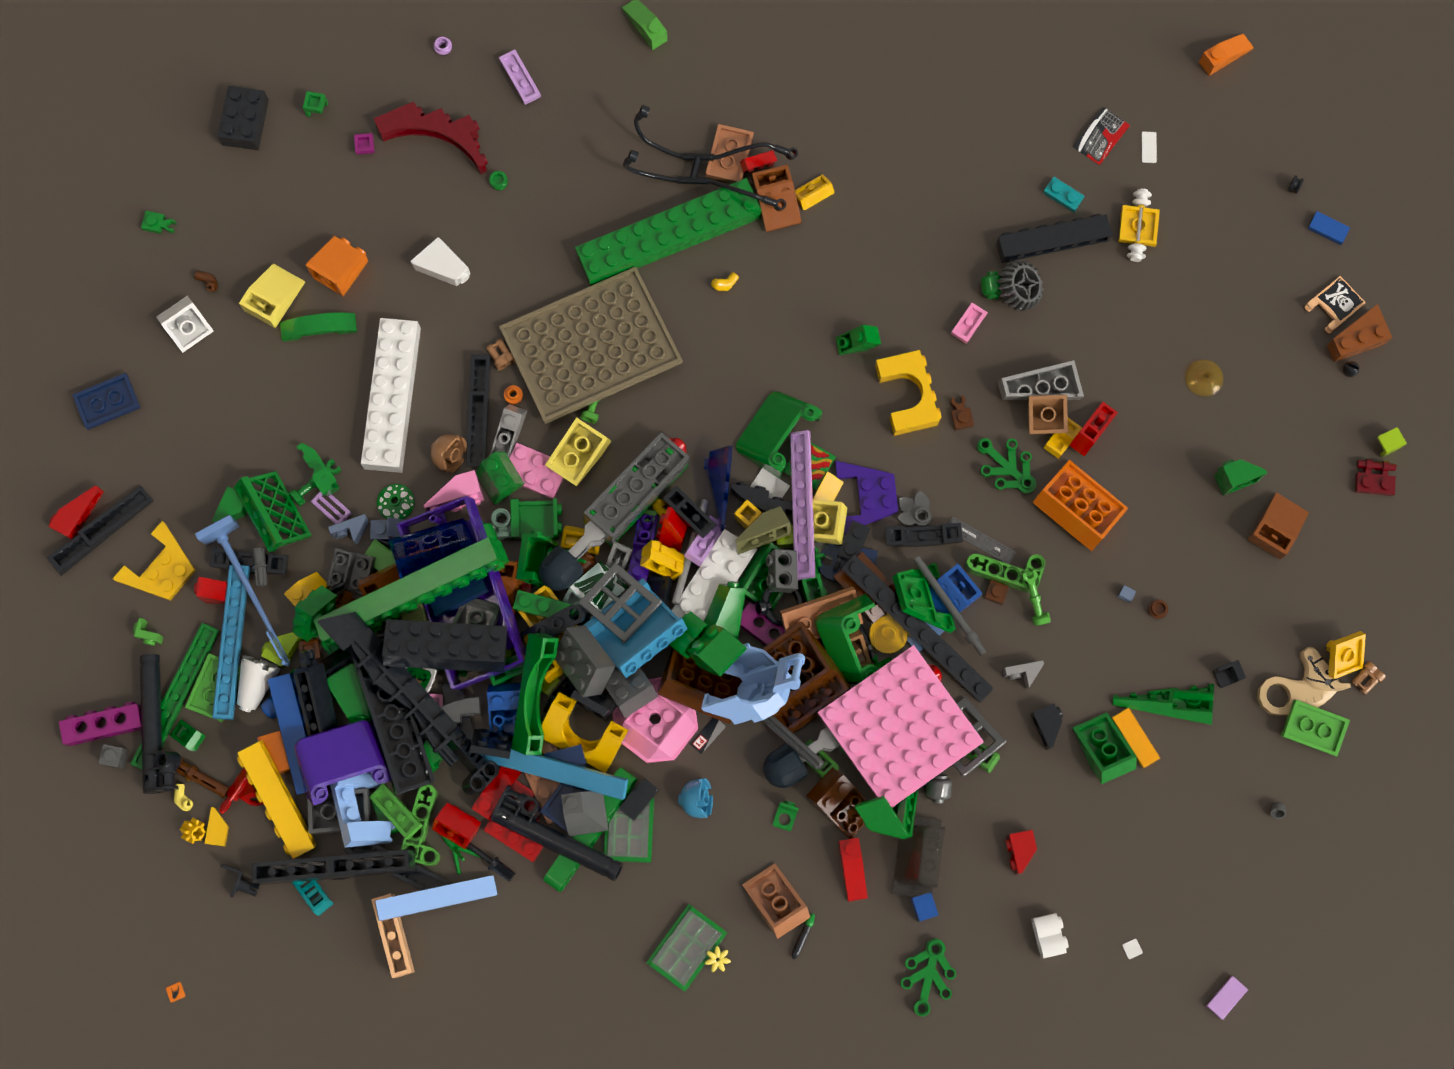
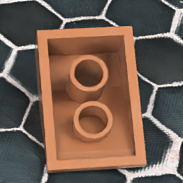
M775 863L742 884L777 939L810 918L807 906Z

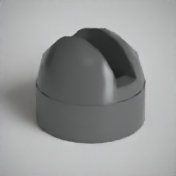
M1282 802L1273 803L1270 808V815L1275 819L1286 817L1285 805Z

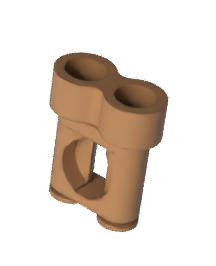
M498 339L495 344H490L486 347L498 371L515 362L512 353L502 339ZM498 347L503 353L501 356L496 351Z
M1370 661L1363 666L1364 669L1351 681L1354 686L1360 688L1364 695L1378 682L1381 683L1386 678L1385 674ZM1368 676L1370 680L1362 686L1361 682Z

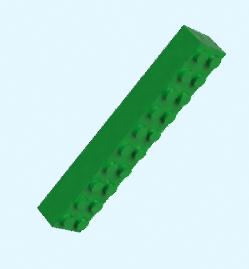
M747 178L730 184L753 193ZM720 188L575 247L576 255L589 285L592 286L633 267L640 268L761 218L762 210L757 199Z
M487 537L313 621L321 641L336 644L318 624V620L356 612L370 628L376 629L383 626V622L386 619L396 620L401 617V613L413 612L418 609V605L423 603L424 605L430 604L435 601V597L449 595L452 593V589L457 587H466L470 584L469 581L473 579H483L492 570L494 572L505 568L504 565L509 563L501 541Z

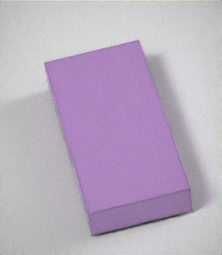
M1231 976L1208 1002L1206 1007L1219 1019L1223 1020L1248 989L1234 976Z

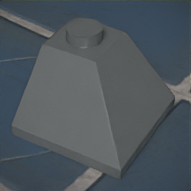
M588 791L561 795L568 836L609 831L603 794Z

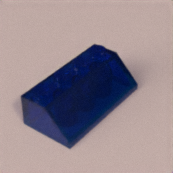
M464 518L389 539L388 543L401 579L473 545V540Z

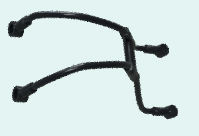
M642 105L639 112L635 115V129L639 137L646 144L671 156L683 160H692L693 166L690 177L678 176L676 178L644 172L629 166L632 162L635 163L639 155V152L631 149L623 162V167L626 170L641 176L677 182L678 184L708 185L709 183L760 200L764 204L773 206L779 212L786 208V201L784 199L776 200L767 196H760L713 179H708L707 177L697 176L701 161H714L759 147L771 148L775 152L785 155L788 160H794L798 156L796 148L788 149L777 144L761 142L718 155L708 153L680 154L647 139L642 133L638 121L642 120L643 117L647 118L650 107Z

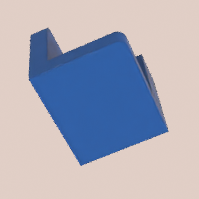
M931 893L910 899L918 922L939 915Z

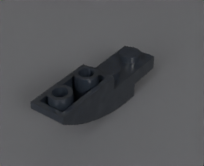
M741 482L731 485V493L742 503L748 500L762 513L781 506L784 513L793 515L792 500L787 502L783 501V498L780 497L768 498L769 490L762 486H755V488L747 487V484Z

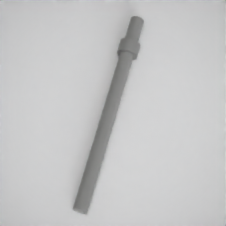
M702 499L699 508L706 513L709 501ZM692 531L687 550L697 537L694 531ZM686 557L684 558L683 572L679 575L672 603L676 605L680 603L691 561Z

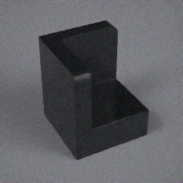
M1239 660L1213 670L1220 688L1246 678Z

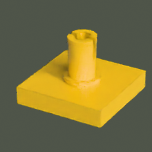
M1359 631L1335 641L1330 640L1327 643L1326 647L1328 648L1326 650L1330 652L1329 677L1336 679L1363 668L1365 633Z

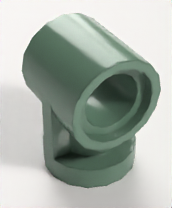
M503 508L496 509L492 513L491 520L498 537L497 540L512 539L510 513ZM505 516L507 519L504 523H498V517Z

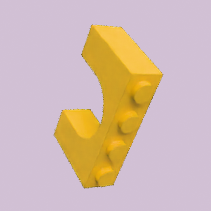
M920 350L879 359L875 363L879 383L904 378L913 381L921 392V401L915 407L890 414L889 420L894 436L938 426L939 419H941L940 409L936 408L935 405L937 400L935 391H931L930 387L932 383L931 376L925 370V366H927L926 358L924 355H921Z
M559 692L541 725L544 740L560 749L581 744L586 763L606 773L629 730L611 721L599 740L589 741L580 738L572 731L569 724L570 714L577 701Z

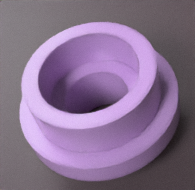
M439 37L434 42V50L440 55H446L452 49V43L446 37Z

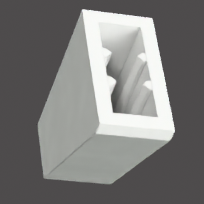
M439 237L411 260V264L416 271L455 286L466 282L470 275L469 268Z

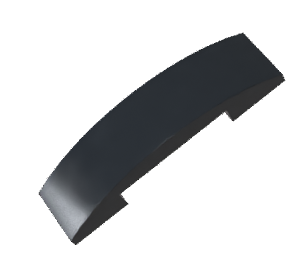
M946 523L939 526L885 527L886 546L925 547L963 542L961 523Z
M212 548L209 566L229 570V565H232L224 549ZM234 551L240 565L249 566V573L255 574V570L252 569V566H254L253 553ZM265 554L267 574L286 575L289 555Z

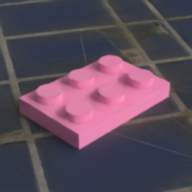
M516 443L509 459L525 483L521 487L553 500L563 481V477L545 466L550 456Z

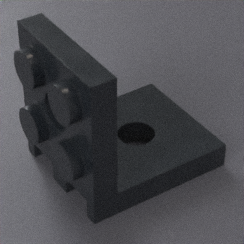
M574 690L570 696L571 699L577 701L576 705L603 719L606 723L617 706L608 693L582 697L579 692Z

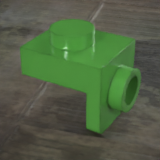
M139 618L133 628L134 637L143 640V644L155 646V643L162 644L163 636L146 631L148 621Z

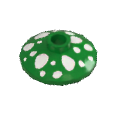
M401 484L388 485L382 489L377 498V508L386 519L392 517L403 520L411 514L415 505L414 495L411 490ZM393 498H398V502L395 504L391 501Z

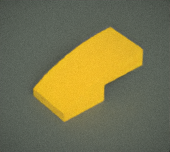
M1068 418V433H1054L1044 446V449L1059 459L1082 427Z

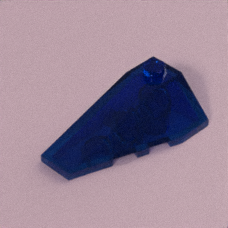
M733 446L710 451L709 458H705L704 469L707 470V478L720 531L725 529Z

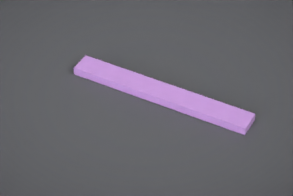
M809 430L790 433L794 551H797L798 580L815 578L811 440Z

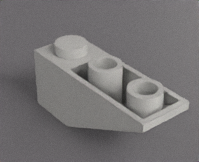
M511 404L504 408L490 455L494 452H506L510 458L523 427L527 410Z

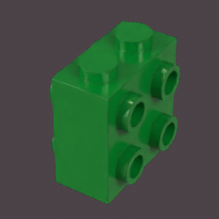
M322 585L316 590H312L307 598L303 601L300 600L295 606L296 611L292 621V632L306 642L313 637H317L319 634L313 620L335 610L337 595Z

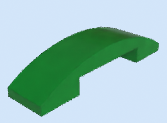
M355 313L314 314L293 318L280 323L282 342L299 340L303 336L338 332V334L357 332Z

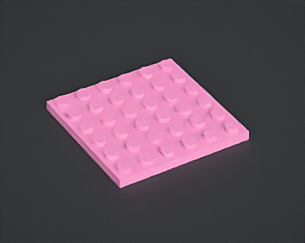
M914 645L817 713L876 797L885 796L891 807H894L984 742Z

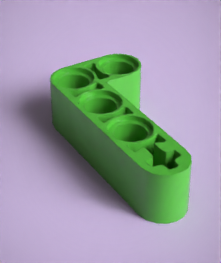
M972 554L965 563V569L968 573L975 576L994 580L1011 588L1030 593L1029 587L1021 573L1025 571L1026 576L1030 577L1033 574L1031 561H1037L1040 565V568L1035 569L1037 571L1035 581L1036 587H1038L1045 567V559L1038 554L1032 555L1027 560L1024 569L980 554ZM973 560H974V561H977V562H976V565H977L976 568H975V567H972V566H973V563H972ZM988 567H996L997 574H991ZM1007 573H1014L1016 580H1009Z
M432 785L419 788L412 814L423 825L421 827V835L417 838L412 836L409 840L404 837L401 850H407L409 847L414 846L416 849L415 863L426 866H435L440 861V854L437 850L424 846L438 798V792ZM430 789L432 796H428L426 801V796L423 794ZM421 801H423V802L426 801L427 803L430 804V806H427V805H425V804H421ZM421 808L427 809V815L424 818L418 817V811ZM430 851L434 852L435 859L432 862H427L425 859L426 854Z

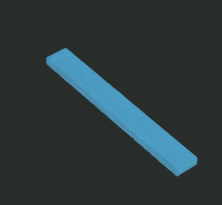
M229 565L212 716L213 719L234 720L247 591L233 565ZM241 566L249 581L250 567Z
M512 749L509 759L480 754L489 761H494L497 765L621 800L625 799L628 784V779L542 755H524Z

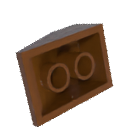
M863 552L858 554L857 557L897 595L895 587ZM842 570L833 576L843 590L854 587L857 597L866 594ZM875 602V607L861 613L866 621L875 623L886 613Z

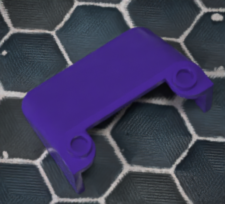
M359 720L301 738L295 744L294 749L305 795L313 806L326 800L328 796L327 785L370 772L372 779L376 783L382 784L390 781L389 772L373 727L366 720Z

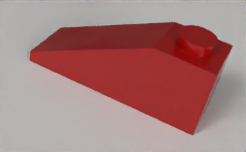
M1102 402L1069 446L1085 456L1118 412L1105 402Z
M95 485L53 514L48 527L69 539H73L78 535V531L82 529L104 491Z
M502 766L499 769L498 775L483 790L471 809L490 821L503 791L508 785L513 786L522 772Z
M859 838L839 841L838 848L848 902L867 899Z

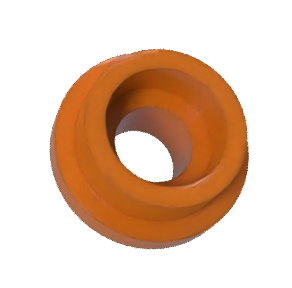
M512 385L504 391V398L510 404H517L522 400L523 392L520 387ZM516 392L517 395L515 397H511L510 393Z

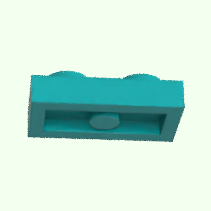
M1056 177L1052 178L1043 192L1044 195L1073 213L1085 197Z

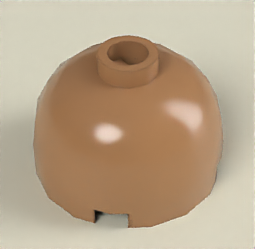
M445 434L437 438L431 445V460L434 465L446 472L453 473L457 471L465 459L461 458L463 451L467 452L465 439L454 434Z

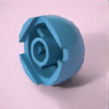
M706 778L687 782L678 796L679 805H682L685 813L693 818H708L707 815H711L713 795L709 796L708 789H711V785Z

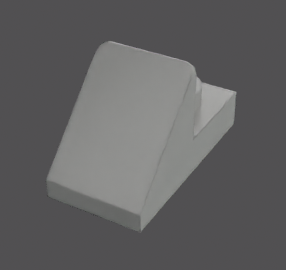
M1042 660L1005 667L1002 670L1004 678L1009 677L1010 680L1021 678L1023 674L1025 686L1028 689L1044 665V662Z

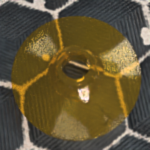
M1199 360L1191 364L1187 369L1185 377L1187 386L1193 393L1199 396H1211L1218 392L1223 384V373L1219 366L1212 361ZM1204 373L1209 375L1208 379L1203 377Z

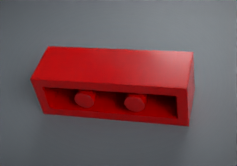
M774 150L745 158L740 161L743 173L747 171L751 173L755 171L754 169L761 170L764 166H773L777 159Z

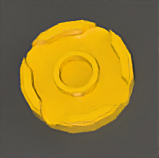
M884 615L871 625L869 638L871 644L878 651L891 654L898 652L905 646L908 634L889 615Z

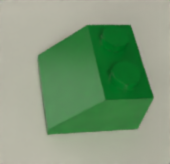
M494 452L480 463L476 471L479 481L494 505L500 503L525 484L506 452Z
M1231 459L1224 462L1223 466L1218 468V472L1214 477L1224 496L1257 483L1267 474V471L1240 459L1234 462Z
M713 624L692 644L687 652L699 668L721 677L747 648L725 628Z

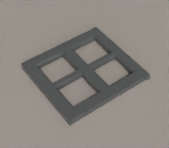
M614 563L579 601L583 608L621 639L622 643H626L662 603L661 599L655 597L617 563ZM616 574L630 585L620 598L605 587ZM601 590L615 601L605 614L590 603ZM636 591L650 602L640 615L625 604ZM621 608L636 619L625 632L611 621Z
M966 697L957 703L961 711L966 709L976 720V723L972 725L976 732L983 728L995 742L983 752L976 747L973 751L978 756L966 766L960 760L952 764L959 771L961 777L968 775L1007 741L997 733Z

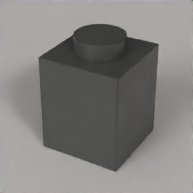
M103 744L98 764L124 770L129 750Z

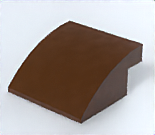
M802 621L763 648L778 662L780 658L796 653H801L805 656V662L801 667L799 677L801 681L799 689H790L786 704L777 713L772 715L793 734L818 717L817 713L852 689L830 655ZM794 665L790 666V668H789V670H788V672H789V674H790L791 676H792V671H793V666H794Z

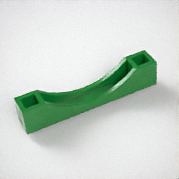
M544 633L528 634L511 748L524 755H541L544 733L540 720V693L546 672L556 658L559 638Z

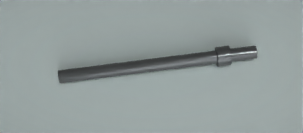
M918 556L913 559L965 633L968 643H972L980 656L984 654L986 650L978 640L979 636L968 626L921 557Z

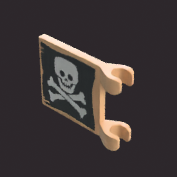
M1339 276L1310 300L1304 308L1307 312H1310L1319 304L1333 319L1325 328V331L1330 334L1366 302Z

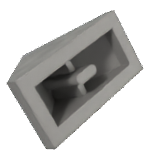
M614 542L606 565L611 568L614 563H617L626 571L631 560L632 549Z

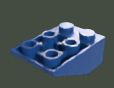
M959 564L955 565L937 580L959 613L983 594ZM930 586L929 590L936 612L950 614L934 589Z
M506 683L493 686V684L488 685L487 700L490 732H507L509 735H514L521 683Z

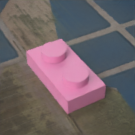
M971 303L951 332V335L967 344L988 312Z

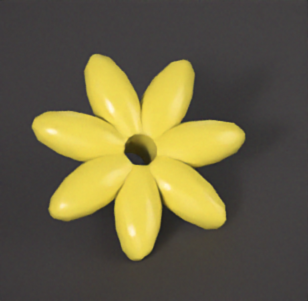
M716 946L714 953L707 951V955L711 959L705 961V964H712V972H715L717 967L721 971H725L724 964L731 962L729 959L724 958L728 950L720 953L719 947Z

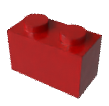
M447 802L435 818L432 830L466 849L477 834L481 822L474 816L464 813L457 806Z

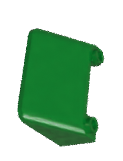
M772 392L738 439L736 450L749 461L780 479L786 465V459L781 453L777 452L800 417L807 421L816 420L819 422L823 411L812 404L784 393Z

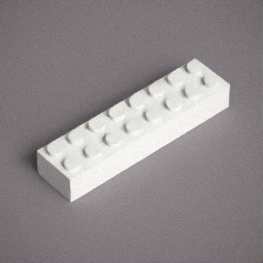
M380 318L361 465L365 470L398 473L403 471L421 331L418 321Z

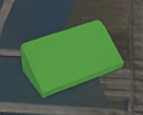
M376 539L373 540L365 555L376 557L374 568L378 571L402 560L401 557Z

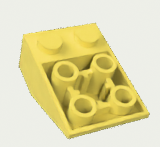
M272 264L248 288L239 304L245 312L276 328L305 284V281Z

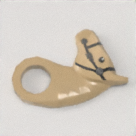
M1306 647L1299 654L1305 669L1302 681L1277 676L1267 679L1258 688L1257 700L1260 707L1268 714L1288 716L1294 699L1318 708L1326 703L1337 691L1351 688L1350 683L1340 682L1338 678L1333 679L1329 677V664L1314 647ZM1271 685H1279L1286 690L1288 701L1285 706L1278 708L1269 703L1267 700V690Z

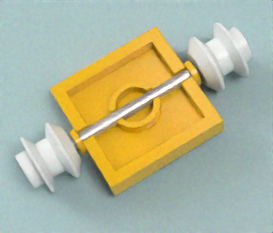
M1138 189L1133 192V196L1136 199L1132 203L1135 206L1123 205L1121 208L1118 242L1131 244L1128 246V250L1131 253H1128L1127 257L1133 262H1140L1146 258V255L1142 253L1146 251L1145 246L1155 247L1157 244L1160 210L1145 208L1151 204L1148 198L1152 196L1147 189Z

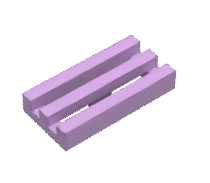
M321 492L311 500V503L335 524L346 521L352 515V512L333 495L328 497L345 512L344 515L325 500ZM321 500L340 519L337 521L317 501Z

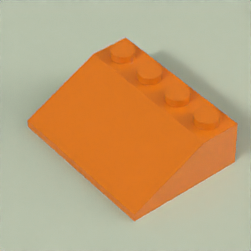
M1071 460L1062 467L1032 502L1091 552L1128 509L1127 506Z

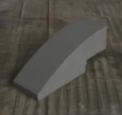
M479 697L455 701L441 707L456 725L462 724V716L482 715L481 699Z

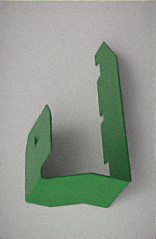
M304 443L296 446L298 450L302 449L305 454L303 458L310 469H314L312 471L314 473L313 481L322 495L330 496L340 490L335 477L326 468L317 452Z

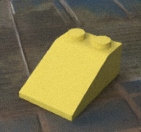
M576 417L545 466L577 486L603 455L611 440Z

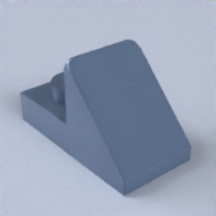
M363 514L328 528L333 538L337 537V539L344 538L351 532L354 543L358 545L369 520Z
M388 517L387 520H371L370 540L402 541L396 524L405 520Z

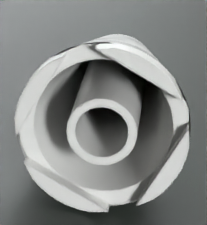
M251 656L242 657L237 705L240 706V710L245 712L256 710L270 688L268 679L277 677L280 672L279 666L262 659L260 661L254 660V657Z

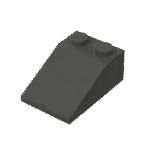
M476 598L459 607L453 623L496 626L501 610L498 604Z

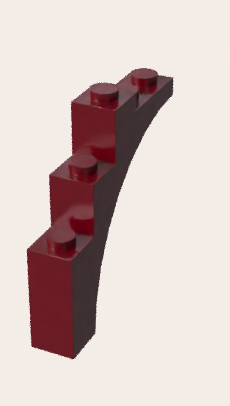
M413 101L374 118L383 141L409 135L441 139L465 153L474 163L480 174L487 172L486 165L488 161L484 153L480 154L478 150L481 148L477 140L479 138L477 131L480 128L476 120L472 121L470 115L452 122L449 114H444L442 108L424 115L421 107H417Z

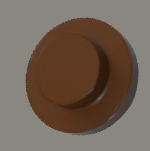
M1154 600L1149 605V613L1153 618H1164L1168 613V605L1163 600Z

